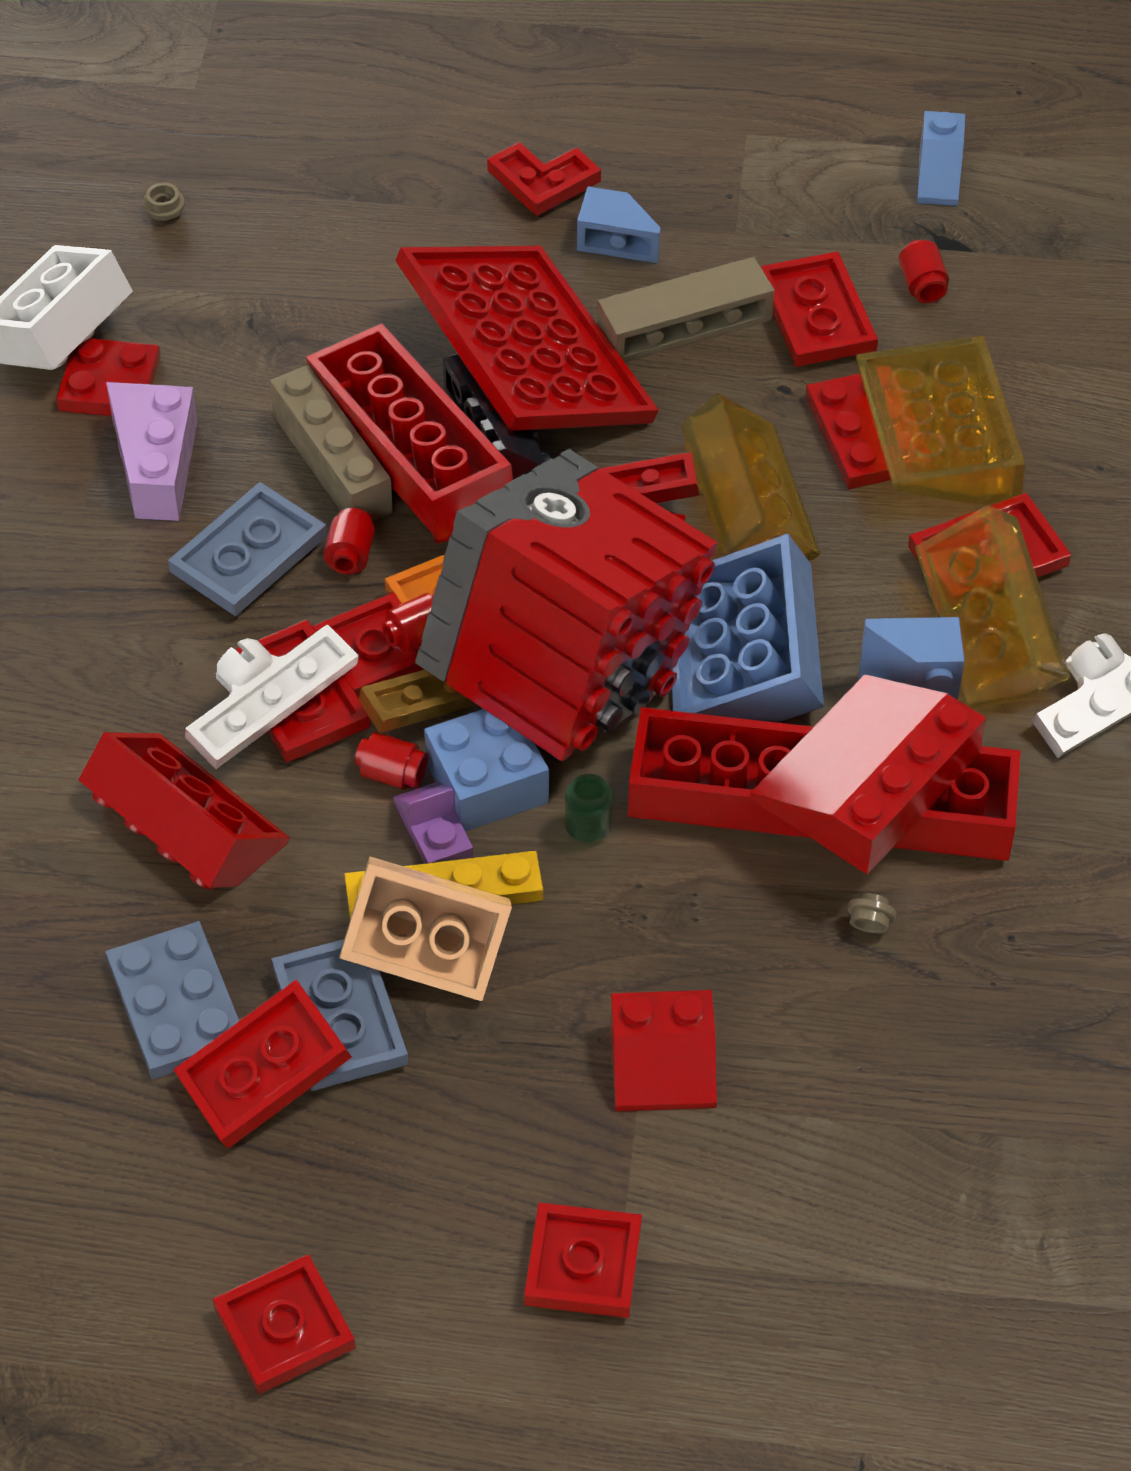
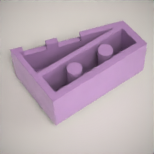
M106 382L113 425L135 518L179 521L198 423L193 387Z

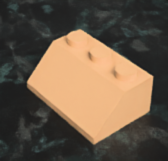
M370 856L339 958L482 1001L511 912V901L502 896Z

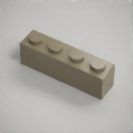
M750 257L598 300L597 324L623 361L627 362L772 320L774 288L755 257Z
M309 364L271 379L270 388L274 418L340 511L346 508L361 509L370 515L372 522L393 514L391 478Z

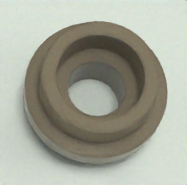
M165 182L154 184L147 190L143 199L144 211L149 217L156 220L166 221L173 219L183 212L185 207L184 197L173 184Z
M864 893L860 895V898L850 900L847 908L848 913L851 915L850 924L854 928L875 934L886 933L889 924L895 921L897 914L896 910L889 905L887 898L872 893Z

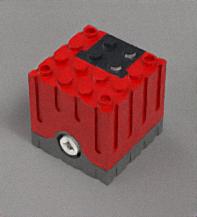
M570 449L564 451L555 459H550L532 469V472L526 475L523 474L505 484L498 491L495 490L482 497L475 504L457 511L453 524L454 529L443 560L442 572L439 575L433 596L432 608L428 614L423 632L422 644L416 657V664L441 681H446L447 685L560 761L571 756L575 749L585 751L593 743L594 739L606 731L608 733L613 732L621 721L632 713L635 715L639 714L640 708H645L656 694L663 697L669 693L677 679V673L673 671V668L677 665L678 659L683 655L690 641L685 632L689 630L691 622L698 615L702 606V600L697 597L715 568V563L710 559L714 556L718 544L717 541L604 470L598 469L596 465Z

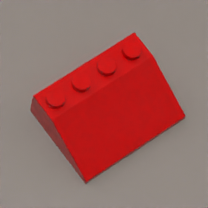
M864 674L751 791L750 799L868 875L980 753L986 717L947 693Z

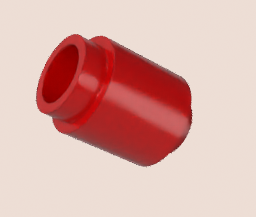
M915 240L907 244L900 252L898 262L910 294L921 303H933L942 299L948 292L949 276L936 243L928 240Z
M346 508L340 511L331 522L323 557L326 564L338 573L356 574L363 571L367 566L375 535L372 518L367 512L358 508Z
M424 593L386 611V622L382 624V629L388 643L393 648L399 647L400 650L407 653L421 646L434 594Z
M373 732L369 739L363 738L355 755V765L360 766V775L362 777L403 790L408 786L416 789L420 786L429 760L428 753L419 750L418 744L379 732Z

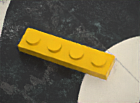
M536 851L403 866L508 898L511 901V905L543 901V886ZM365 871L345 873L350 919Z

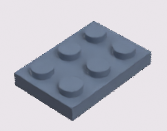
M259 482L168 560L169 572L234 616H237L327 537L326 524Z
M200 921L105 951L108 965L152 1080L175 1073L174 1068L239 1021Z
M345 939L271 958L279 991L297 979L352 1056L350 1060L310 1088L311 1091L409 1065L408 1053L380 971L340 959Z

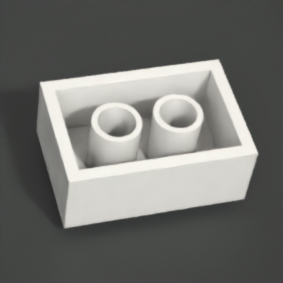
M54 245L0 296V364L54 370L67 361L68 355L80 343L93 336L94 329L108 316L113 315L120 309L121 303L133 290L111 250Z

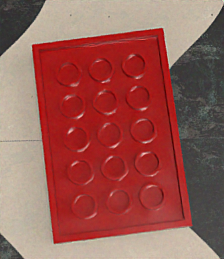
M542 246L400 247L395 262L510 431L649 424L654 422L659 409Z

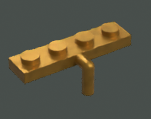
M427 670L362 687L359 696V702L379 733L477 705L447 685L446 681H441Z

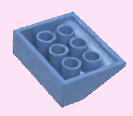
M785 534L712 560L715 563L714 571L697 597L702 600L701 609L691 622L689 630L685 632V635L690 638L688 647L678 659L677 665L673 668V671L677 673L676 682L672 687L673 711L777 722L823 708L824 700L811 563L789 534Z

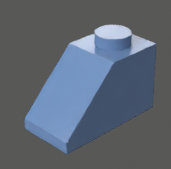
M924 111L919 156L917 203L958 206L964 147L965 114Z
M587 187L577 219V251L658 263L661 227L627 192Z

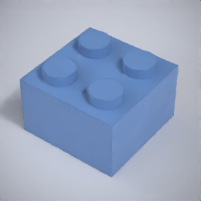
M485 709L424 729L425 752L429 755L428 768L435 782H440L453 788L455 812L465 832L549 803V769L536 744Z

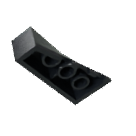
M454 354L443 357L444 389L447 395L511 464L513 480L523 474L526 475L532 472V469L550 460L549 454L547 452L541 453L538 447L539 436L537 429L510 431L460 356Z

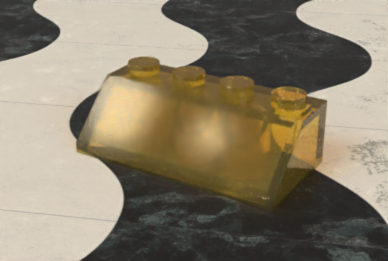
M717 393L680 425L686 440L685 449L687 453L692 452L697 472V484L702 489L708 505L706 509L707 515L714 523L719 538V550L726 556L789 534L808 561L816 559L821 553L775 425Z
M987 505L915 546L937 618L959 617L965 661L960 691L965 705L973 709L1032 698L1070 678L1017 517Z

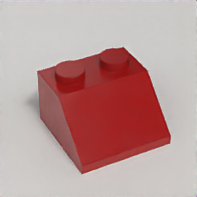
M712 990L611 993L610 1030L615 1112L716 1108V1035Z

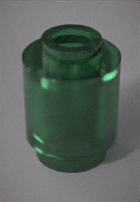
M582 774L576 777L565 791V828L570 836L582 842H595L607 836L612 828V790L602 777L595 774Z

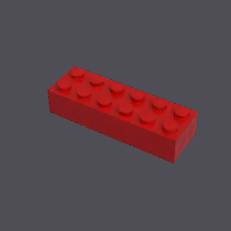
M382 323L306 357L307 365L309 364L391 478V487L438 541L452 535L457 511L475 504L477 500L495 490L498 491L505 484L513 481L512 468L508 460Z

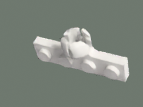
M328 624L289 653L280 657L271 655L257 640L246 638L237 643L243 650L241 654L231 647L217 663L216 679L228 690L230 695L185 728V738L215 769L219 768L357 665L359 655Z
M1106 633L1094 637L1097 642L1086 641L1074 650L1072 655L1066 660L1065 666L1076 680L1078 690L1037 713L1031 720L1057 758L1131 716V657L1123 653L1111 635Z

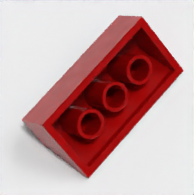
M103 732L78 781L92 791L91 796L97 803L114 809L125 818L124 824L130 830L147 836L158 845L156 850L159 854L168 860L180 863L191 872L189 875L191 880L206 889L214 890L218 887H236L284 848L291 838L160 733Z

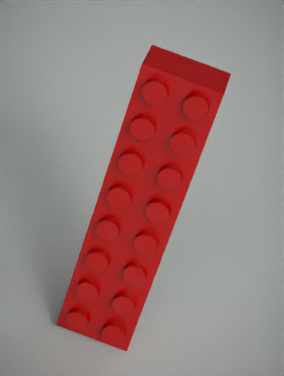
M641 707L629 778L628 817L810 838L751 800L750 793L813 727ZM981 746V751L893 848L1009 861L1016 829L1021 750Z

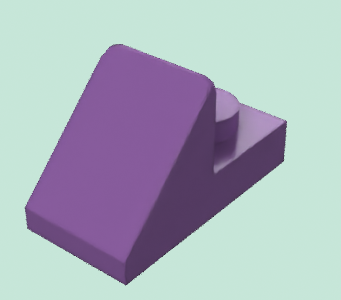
M435 782L394 796V804L424 864L473 858V846L455 812V798L452 787Z

